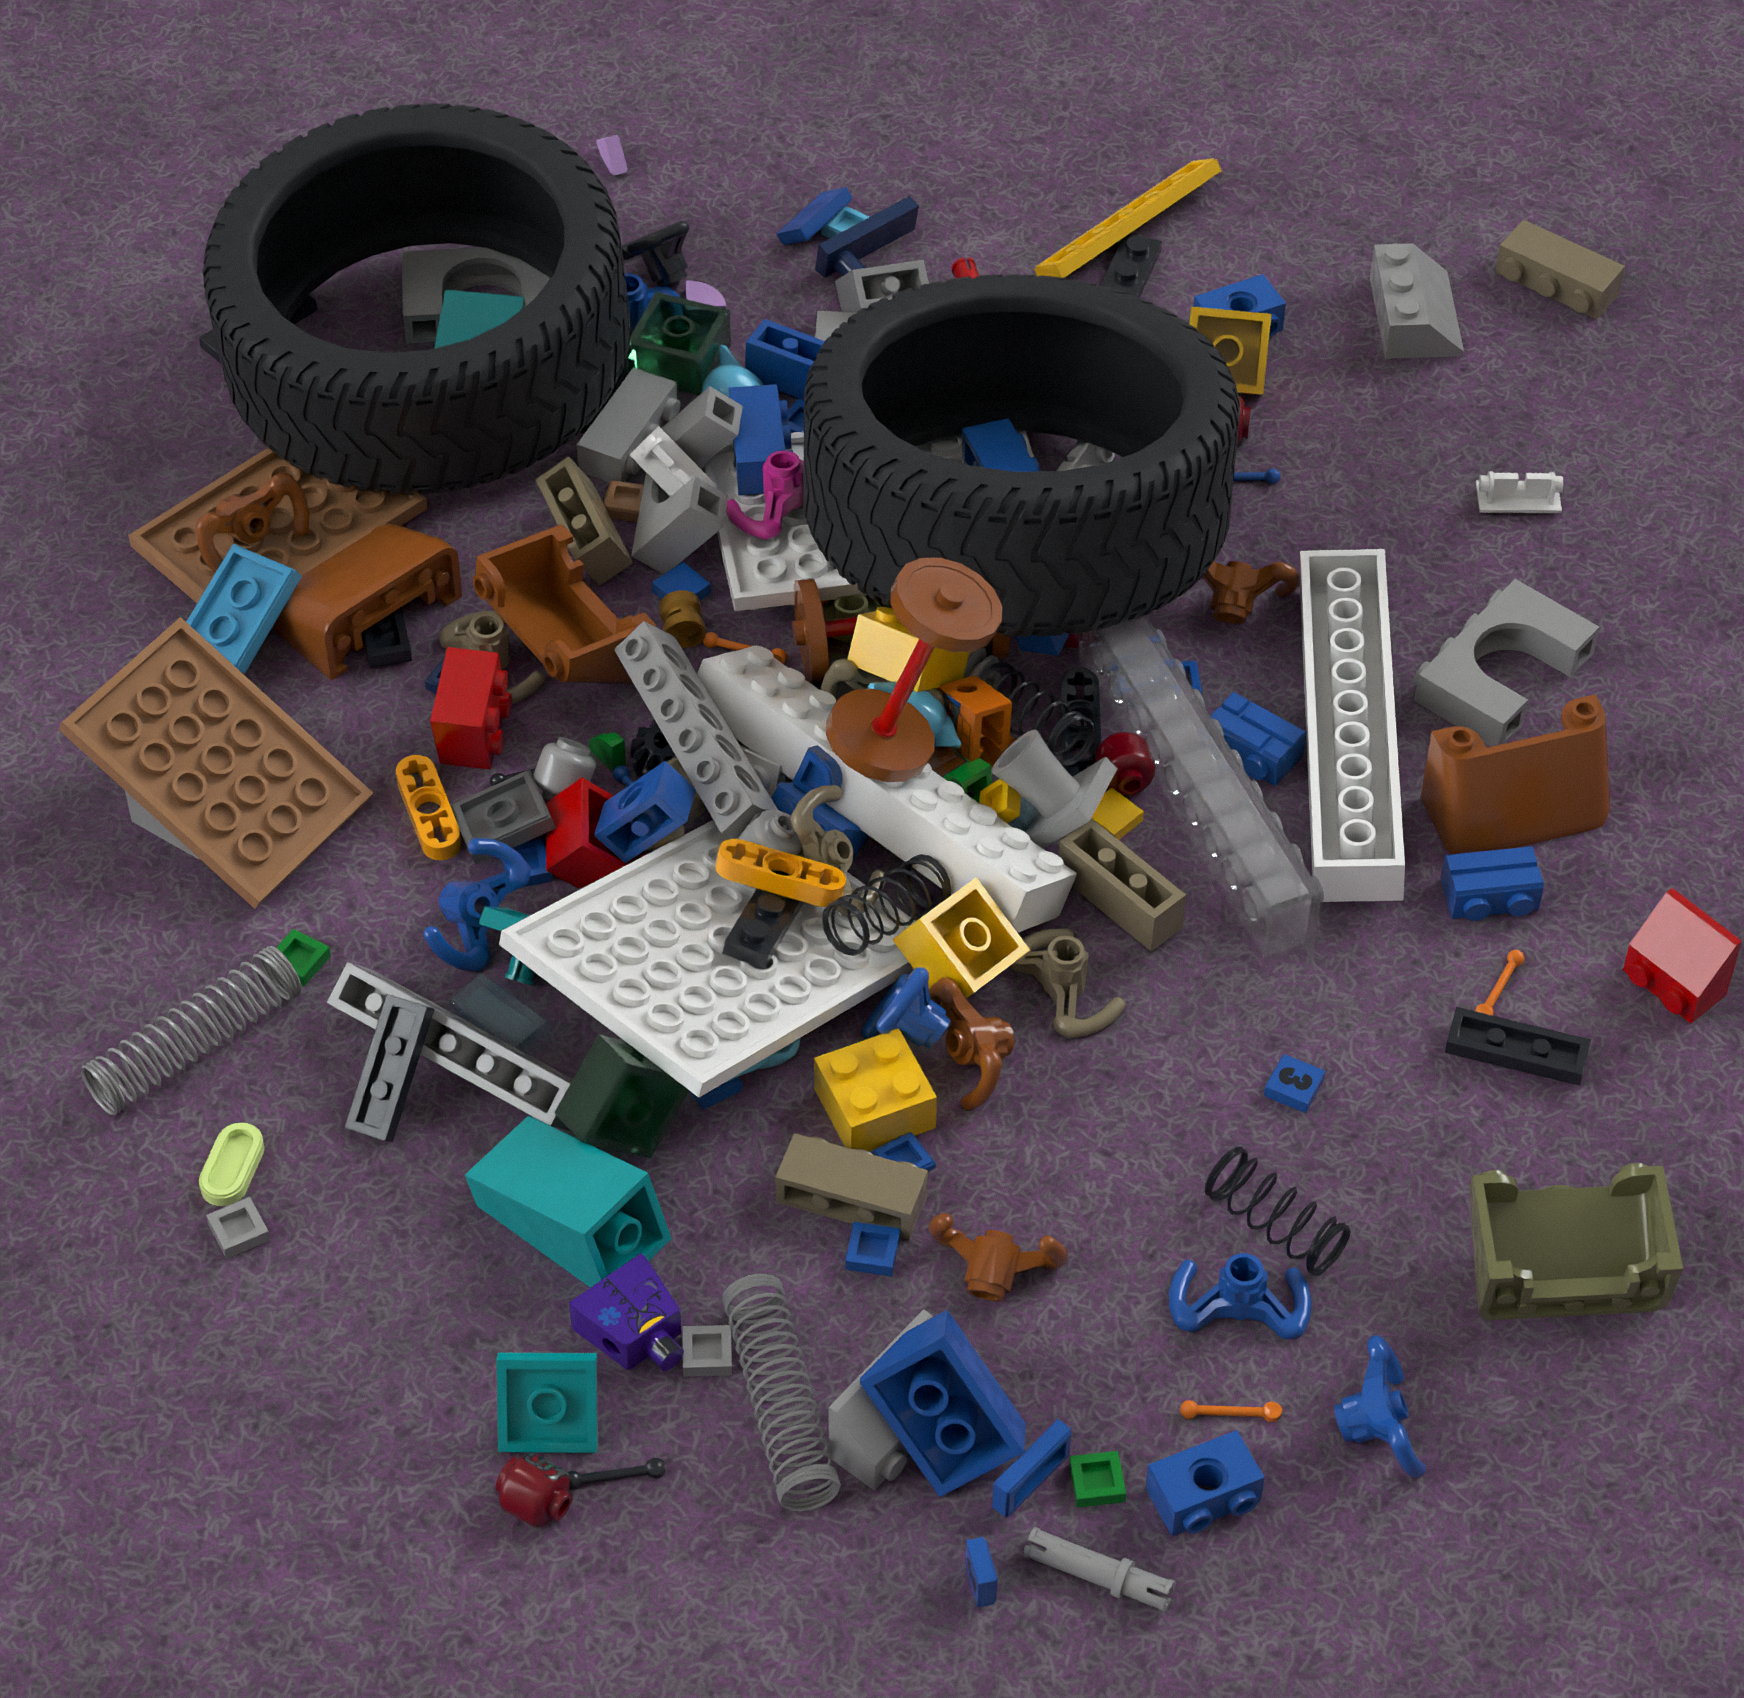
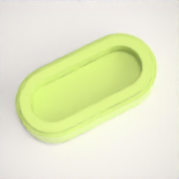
M235 1123L227 1126L219 1133L199 1176L201 1194L208 1203L215 1206H229L243 1198L264 1153L263 1137L258 1128L248 1123Z

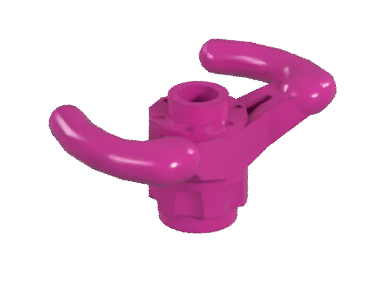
M791 451L774 452L768 456L767 461L763 464L764 501L766 503L763 521H756L748 517L741 510L736 500L730 499L727 501L726 514L738 529L763 540L772 539L779 536L782 531L783 517L803 504V460H800L799 456Z

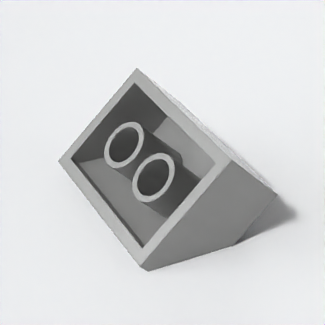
M1413 243L1374 245L1370 282L1385 359L1464 356L1448 272Z
M924 1309L829 1406V1454L833 1457L834 1462L874 1491L886 1478L892 1481L901 1473L906 1465L909 1452L859 1383L860 1378L905 1332L933 1317Z

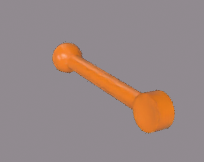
M707 632L703 639V644L708 648L719 646L737 651L751 647L750 645L719 638L714 632ZM779 648L773 649L771 652L774 658L785 664L788 657L787 653Z
M1515 949L1508 953V964L1485 1004L1478 1005L1475 1010L1476 1012L1493 1016L1494 1004L1514 969L1521 966L1525 960L1523 952Z
M1186 1400L1180 1406V1413L1185 1419H1194L1197 1415L1263 1417L1268 1422H1276L1282 1415V1407L1272 1401L1267 1402L1263 1407L1197 1405L1192 1400Z

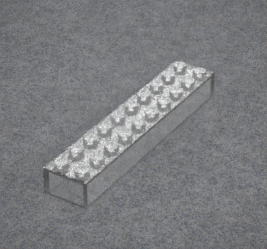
M1147 614L1138 619L1126 620L1125 623L1108 628H1096L1094 631L1080 632L1078 658L1084 668L1093 671L1098 677L1099 692L1122 730L1138 734L1145 739L1155 763V777L1153 779L1264 962L1267 964L1314 948L1316 931L1320 927V904L1324 900L1322 885L1316 876H1311L1304 866L1303 857L1298 846L1294 843L1290 844L1283 832V826L1277 813L1270 812L1266 806L1260 786L1255 780L1251 781L1244 771L1243 762L1237 750L1230 749L1224 739V733L1219 721L1211 719L1205 709L1200 691L1193 689L1187 681L1184 667L1179 659H1174L1170 654L1162 631L1159 629L1155 630Z

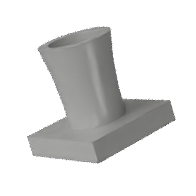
M1031 730L1014 741L1001 754L992 768V774L1015 789L1037 809L1026 833L1029 835L1030 840L1042 849H1045L1090 821L1117 771V768L1109 759L1104 757L1072 777L1050 751L1037 730Z

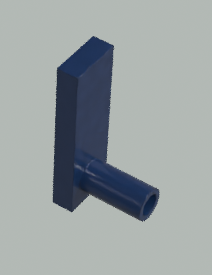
M908 196L818 245L815 270L826 278L835 272L844 276L852 270L866 268L859 259L915 230L919 205Z

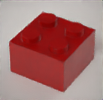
M447 647L430 719L440 764L491 770L494 755H501L504 744V731L500 730L502 719L510 717L512 694L506 693L508 673L506 670L501 669L499 653Z

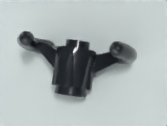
M678 221L622 245L623 258L628 259L641 254L652 281H656L658 286L664 287L687 277L685 269L688 266L682 253V245L686 234L689 232V224L686 221Z

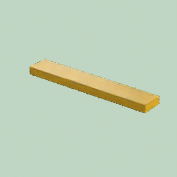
M1217 159L1191 161L1038 264L1034 269L1037 277H1066L1220 173L1222 170Z

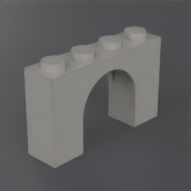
M485 247L401 252L403 320L406 343L436 341L445 290L462 291L478 285H494L505 288L516 296L524 297L527 306L537 297L550 278L519 258Z
M709 386L661 429L702 470L712 457L738 436L743 406ZM646 473L631 556L661 574H665L723 528L728 496L694 476L670 497Z
M1514 579L1503 591L1497 590L1492 595L1487 607L1479 615L1474 613L1467 620L1463 631L1456 638H1448L1441 647L1439 654L1431 662L1426 661L1420 666L1414 677V683L1417 684L1414 701L1456 726H1463L1474 730L1481 737L1482 741L1489 746L1505 744L1523 726L1528 699L1487 676L1480 669L1476 661L1483 655L1493 651L1516 650L1530 654L1571 677L1594 654L1599 626Z

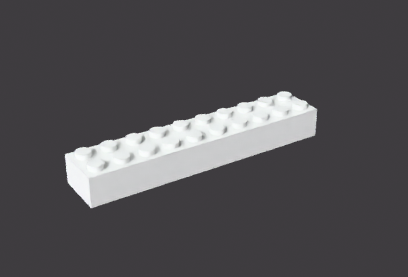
M1385 549L1300 551V603L1314 902L1403 901L1405 858Z
M756 645L702 660L697 675L734 737L756 754L781 764V772L792 780L808 748L816 745L820 746L837 761L842 772V797L838 801L825 803L860 827L862 831L906 862L920 854L929 855L936 859L949 876L951 895L977 878L1017 933L1055 919L1060 915L1077 873L1066 866L1061 857L1052 852L1045 851L1032 842L1026 832L1011 827L997 817V813L992 808L979 804L966 795L960 785L947 781L934 772L928 763L920 775L905 782L875 780L865 777L848 767L833 752L826 737V720L836 703L835 697L805 680L801 672L788 668L775 659L770 650ZM923 861L932 866L939 873V871L932 864H930L927 861ZM921 864L912 865L914 869L942 888L937 876L929 868Z

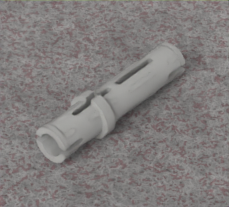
M1037 1527L1032 1529L1027 1539L1046 1547V1549L1033 1544L1031 1546L1025 1545L1023 1557L1026 1559L1038 1561L1110 1589V1595L1119 1599L1126 1595L1156 1607L1162 1612L1167 1610L1172 1598L1156 1593L1152 1589L1167 1595L1169 1593L1173 1594L1176 1581L1168 1580L1136 1568L1135 1561L1127 1558L1118 1561L1044 1532Z

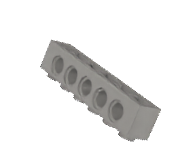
M643 621L614 651L722 834L732 839H739L743 830L757 813L765 809H778L676 638Z
M347 962L327 1001L328 1004L375 1030L387 994L434 1008L435 1010L420 1055L552 1127L572 1131L592 1089L371 968Z

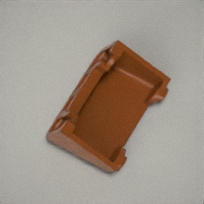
M393 523L378 526L366 536L303 574L272 629L332 681L348 671L347 666L343 663L344 658L351 647L355 651L363 647L361 632L418 596L428 605L434 602L436 598L446 607L463 597L458 553L443 539Z
M563 524L476 556V570L473 577V586L479 598L485 599L543 663L545 670L551 677H555L560 682L634 684L614 649L643 621L655 627L656 624L645 612L633 617L629 615L622 619H618L582 580L584 564L580 560L572 561L567 545L573 543L574 536Z
M1596 694L1567 702L1563 707L1560 718L1564 730L1487 748L1478 733L1467 727L1453 726L1431 732L1420 798L1448 852L1451 854L1511 849L1594 830L1604 825L1610 809L1607 728L1605 711Z

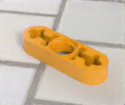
M422 755L407 756L396 766L397 785L424 854L431 859H450L460 851V829L434 763ZM418 772V775L423 780V787L418 789L414 777L410 775ZM426 802H433L440 806L436 812L424 814L417 810L421 804ZM440 826L442 836L447 841L439 843L438 839L434 837L433 828Z
M742 839L723 841L719 846L715 863L717 873L727 880L819 907H826L829 903L842 897L846 883L844 873L834 866ZM771 870L783 871L790 876L779 875Z

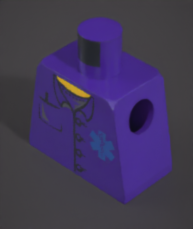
M642 1253L569 1302L571 1327L575 1332L627 1370L632 1369L650 1357L661 1370L667 1371L676 1366L683 1357L684 1350L673 1340L681 1334L679 1307Z

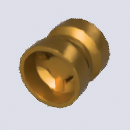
M678 590L665 595L659 603L660 617L664 623L663 631L674 636L681 648L699 645L706 636L705 624L701 617L702 609L699 597L687 590Z

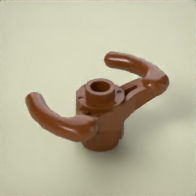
M280 473L274 475L257 492L244 497L239 494H233L219 502L215 512H207L197 521V543L203 559L212 571L216 573L223 561L213 542L214 535L216 533H227L248 544L260 542L268 534L271 526L270 512L278 505L284 495L289 496L293 506V531L298 536H305L308 533L310 517L308 502L300 484L291 474Z
M1214 560L1202 577L1213 591L1210 608L1214 610L1213 617L1220 622L1233 624L1245 623L1247 615L1252 614L1254 598L1280 580L1282 582L1275 588V592L1279 597L1284 598L1293 594L1300 585L1299 573L1291 564L1284 562H1274L1260 569H1252L1249 564L1240 561H1230L1225 566Z
M942 977L931 986L929 995L931 1000L938 1005L943 1001V1007L949 1019H951L952 1025L945 1038L946 1050L958 1065L978 1064L982 1071L981 1079L977 1086L961 1098L962 1108L966 1111H971L983 1105L992 1095L999 1080L1002 1068L1001 1059L1010 1055L1013 1050L1014 1033L1007 1021L1001 1020L996 1016L982 1017L962 994L957 983L950 977Z
M948 1213L934 1216L928 1226L933 1239L943 1246L955 1249L968 1262L964 1282L968 1284L966 1292L976 1298L1003 1302L1005 1293H1011L1015 1274L1037 1267L1057 1270L1067 1263L1068 1251L1061 1242L1050 1235H1045L1040 1239L1039 1250L1020 1252L1021 1248L1013 1243L1014 1237L1006 1232L986 1230L985 1236H976L974 1241L968 1239L960 1230L951 1228L953 1226V1218Z

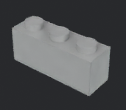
M633 367L577 443L578 467L585 474L610 482V480L625 482L631 474L636 475L641 467L630 454L658 426L662 428L680 411L676 382Z

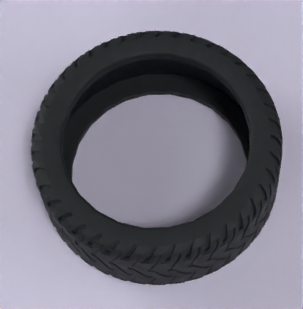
M426 103L423 106L419 104L396 105L391 110L388 107L365 111L362 116L355 113L336 119L334 125L329 123L322 124L317 128L307 131L306 137L303 138L299 135L290 142H286L282 145V151L278 153L274 150L269 156L264 157L259 162L260 167L257 169L253 167L240 180V186H235L231 191V195L227 196L224 207L220 208L218 217L215 218L205 247L204 266L202 269L204 293L225 382L232 403L236 405L242 420L253 433L283 460L289 461L296 468H302L309 475L313 474L321 480L323 477L327 478L330 483L340 484L346 488H351V485L358 486L360 491L381 493L382 490H387L388 494L412 495L414 491H417L419 494L443 493L446 488L451 491H457L463 488L475 487L477 483L487 484L493 480L502 479L508 473L520 472L522 469L534 465L536 461L545 459L551 453L556 452L561 445L571 441L583 427L592 421L601 406L605 404L624 367L630 343V314L616 210L606 188L586 161L552 133H548L540 127H535L534 124L528 121H523L514 116L509 117L505 113L495 112L490 109L481 110L479 107L451 106L444 103ZM452 243L485 247L519 258L550 278L537 297L505 323L469 340L431 350L382 353L345 348L313 337L289 321L290 317L308 295L337 272L371 256L409 246Z
M1002 274L979 275L971 279V276L948 279L946 283L936 281L919 285V289L914 291L912 288L905 289L904 291L892 294L891 300L884 297L877 302H873L868 305V311L861 309L856 314L850 316L847 323H841L839 328H836L831 336L822 344L808 371L804 389V516L815 543L825 559L829 561L830 566L833 569H837L839 575L845 578L852 586L857 583L858 590L863 594H867L873 600H876L878 597L881 598V604L886 607L892 608L890 604L891 587L905 564L919 558H943L961 563L975 571L994 588L1002 604V622L995 635L998 632L1003 636L1029 637L1031 634L1038 637L1059 636L1064 633L1077 634L1094 631L1096 628L1104 629L1125 623L1126 620H1135L1150 614L1153 610H1158L1166 604H1170L1177 597L1186 593L1204 576L1223 548L1230 524L1239 429L1240 400L1236 384L1220 352L1195 327L1161 306L1153 305L1148 300L1110 287L1097 286L1094 283L1080 280H1066V278L1035 277L1034 275L1010 274L1003 277ZM1009 418L1016 431L1065 436L1103 447L1122 458L1101 465L1065 471L1013 472L966 465L929 454L917 448V446L944 437L962 435V428Z

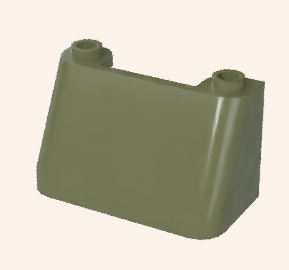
M1631 1163L1620 1169L1619 1173L1612 1178L1609 1186L1518 1191L1516 1179L1506 1175L1503 1171L1491 1170L1472 1176L1469 1190L1476 1294L1479 1313L1483 1319L1508 1320L1654 1312L1666 1307L1671 1301L1682 1274L1683 1265L1663 1166Z

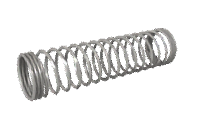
M273 946L263 948L262 951H259V954L253 955L251 963L242 962L239 971L235 969L230 970L227 978L219 977L215 986L206 985L203 994L194 993L191 1002L187 1000L182 1001L179 1010L175 1008L169 1009L167 1018L164 1016L157 1017L155 1026L145 1024L143 1034L133 1032L131 1042L121 1040L119 1050L109 1048L106 1057L96 1056L95 1060H90L86 1065H82L81 1074L86 1087L105 1112L110 1115L120 1113L125 1108L122 1092L133 1102H136L137 1095L124 1073L111 1061V1052L120 1055L122 1064L131 1080L142 1093L148 1094L149 1086L147 1081L132 1060L123 1053V1044L132 1047L141 1069L154 1085L161 1086V1078L157 1069L147 1055L135 1045L136 1036L144 1039L152 1059L166 1077L173 1078L172 1066L161 1049L147 1036L148 1028L156 1031L164 1051L178 1069L185 1070L186 1063L174 1042L160 1029V1020L168 1023L177 1045L190 1061L197 1062L198 1055L193 1044L171 1019L173 1012L180 1015L189 1037L198 1049L204 1054H209L210 1047L205 1036L192 1019L184 1013V1005L192 1007L196 1020L204 1034L215 1046L221 1047V1036L211 1019L196 1005V997L204 999L207 1010L216 1026L227 1038L233 1039L234 1031L227 1017L236 1028L245 1031L246 1023L241 1012L250 1022L257 1023L258 1016L252 1003L259 1012L269 1015L270 1008L265 997L273 1006L281 1008L282 1001L280 996L286 1000H293L297 995H300L302 987L299 977L292 964L280 950ZM256 958H258L261 970L255 965ZM244 966L251 967L259 988L243 973ZM257 973L260 974L272 989L278 1004L269 996ZM232 974L240 975L246 994L231 981ZM220 981L228 983L230 993L237 1006L219 988ZM246 981L251 985V987L260 997L262 1003L265 1006V1010L262 1009L260 1005L256 1002L255 998L251 994L246 984ZM208 989H213L216 991L218 1000L225 1014L216 1005V1003L208 997ZM234 989L244 999V1001L250 1008L254 1019L246 1012V1010L240 1003ZM223 998L230 1004L232 1009L235 1011L241 1022V1025H239L232 1017L231 1013L225 1005ZM211 1006L221 1016L229 1030V1033L225 1031V1029L221 1026ZM199 1014L209 1024L217 1038V1041L210 1035L205 1025L203 1024ZM188 1023L194 1028V1030L201 1038L205 1046V1049L196 1040L195 1036L190 1030ZM176 1031L182 1036L184 1041L187 1043L188 1047L190 1048L193 1054V1057L184 1048ZM164 1039L169 1043V1045L172 1047V1049H173L174 1052L176 1053L177 1057H178L179 1060H180L181 1065H180V1064L176 1061V1059L172 1056V1054H171L170 1050L168 1049V1047H167V1045H166ZM152 1047L155 1049V1051L159 1054V1056L161 1057V1059L164 1061L166 1067L168 1068L169 1073H168V1072L164 1069V1067L160 1064V1062H159L158 1058L156 1057V1055H155V1053H154ZM141 1057L146 1061L148 1066L151 1068L152 1072L156 1077V1080L148 1072ZM99 1060H103L108 1064L111 1074L98 1062ZM128 1064L133 1068L135 1073L138 1075L144 1088L136 1080ZM116 1072H117L118 1075L122 1078V1080L124 1081V1083L127 1085L129 1091L131 1092V1095L126 1091V1089H125L124 1086L122 1085V1083H121V1081L119 1080V1078H118Z
M769 1274L748 1275L730 1284L723 1292L722 1301L725 1312L729 1317L728 1324L733 1330L732 1337L736 1343L735 1349L740 1356L739 1363L744 1369L743 1376L747 1382L746 1388L751 1395L750 1402L753 1408H755L754 1416L758 1421V1429L762 1434L761 1441L766 1448L765 1455L768 1461H770L769 1469L774 1475L773 1483L777 1488L778 1502L781 1507L790 1511L816 1509L832 1501L839 1493L841 1487L839 1476L835 1467L831 1466L833 1457L827 1453L829 1444L827 1440L823 1439L825 1430L819 1426L822 1418L816 1413L818 1405L812 1399L814 1391L808 1386L810 1378L804 1373L806 1368L804 1361L800 1360L802 1351L797 1347V1336L793 1334L795 1327L789 1321L791 1313L786 1309L787 1300L784 1297L785 1292L780 1279ZM765 1285L773 1286L777 1289L776 1293H761L743 1300L736 1307L730 1304L737 1294L751 1287ZM771 1297L767 1301L755 1306L742 1307L755 1299ZM774 1309L778 1310L777 1312L773 1313L772 1315L767 1316V1317H764V1318L754 1319V1320H745V1319H751V1318H756V1317H760V1316L766 1315V1314L770 1313L771 1311H773ZM782 1311H784L786 1314L785 1319L774 1318L778 1316ZM783 1322L767 1331L749 1333L764 1324ZM741 1323L754 1324L744 1332L737 1329ZM786 1324H788L790 1327L789 1332L778 1331L781 1328H783ZM786 1335L784 1338L773 1343L754 1345L768 1337ZM744 1336H760L749 1344L741 1342ZM789 1337H792L794 1340L793 1345L781 1344ZM790 1348L773 1357L758 1358L760 1355L771 1350ZM748 1349H763L752 1357L745 1355ZM793 1350H796L798 1354L797 1358L784 1357ZM752 1361L767 1362L756 1370L749 1368ZM793 1361L783 1368L773 1371H762L764 1368L776 1363ZM796 1363H799L801 1365L800 1371L788 1370L792 1368ZM756 1374L771 1375L760 1383L752 1381ZM796 1375L787 1381L766 1384L768 1381L780 1376ZM800 1376L804 1377V1384L792 1383L796 1381ZM760 1387L776 1388L764 1396L756 1394ZM800 1388L787 1395L770 1397L781 1390ZM804 1389H807L809 1392L808 1398L794 1397ZM764 1400L780 1401L768 1409L760 1407ZM794 1401H804L791 1408H787L784 1410H774L775 1408L786 1403ZM808 1402H811L813 1406L812 1411L798 1410ZM759 1411L764 1413L761 1417ZM787 1413L771 1423L764 1420L767 1414ZM808 1414L800 1418L799 1420H795L788 1423H778L779 1421H782L791 1416ZM812 1415L817 1419L816 1424H800L808 1420ZM763 1424L768 1426L765 1431L762 1427ZM771 1427H789L776 1436L768 1434ZM801 1428H810L807 1431L800 1434L781 1437L782 1435L789 1433L793 1430ZM816 1428L821 1433L820 1437L802 1438L812 1433ZM766 1437L772 1439L769 1444L766 1441ZM776 1440H794L780 1449L771 1447ZM815 1441L805 1447L786 1450L787 1448L794 1446L798 1443ZM819 1442H822L825 1446L823 1451L811 1450L803 1452L816 1446ZM770 1451L775 1453L773 1457L771 1456ZM799 1453L783 1463L775 1460L779 1454ZM817 1455L810 1460H806L799 1463H790L804 1456ZM824 1455L828 1458L827 1464L804 1466L819 1460ZM774 1464L779 1466L777 1470H775ZM804 1466L787 1476L779 1474L783 1467ZM829 1479L827 1482L807 1490H790L793 1486L807 1480ZM833 1481L827 1489L810 1497L793 1499L784 1496L785 1493L797 1495L819 1491Z

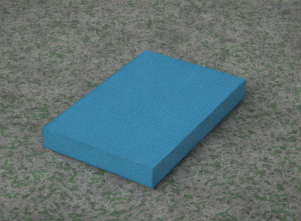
M232 544L189 616L187 623L240 672L245 674L302 576L290 567Z

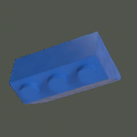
M948 1310L905 1332L860 1378L859 1383L939 1497L1024 1453L1025 1421Z

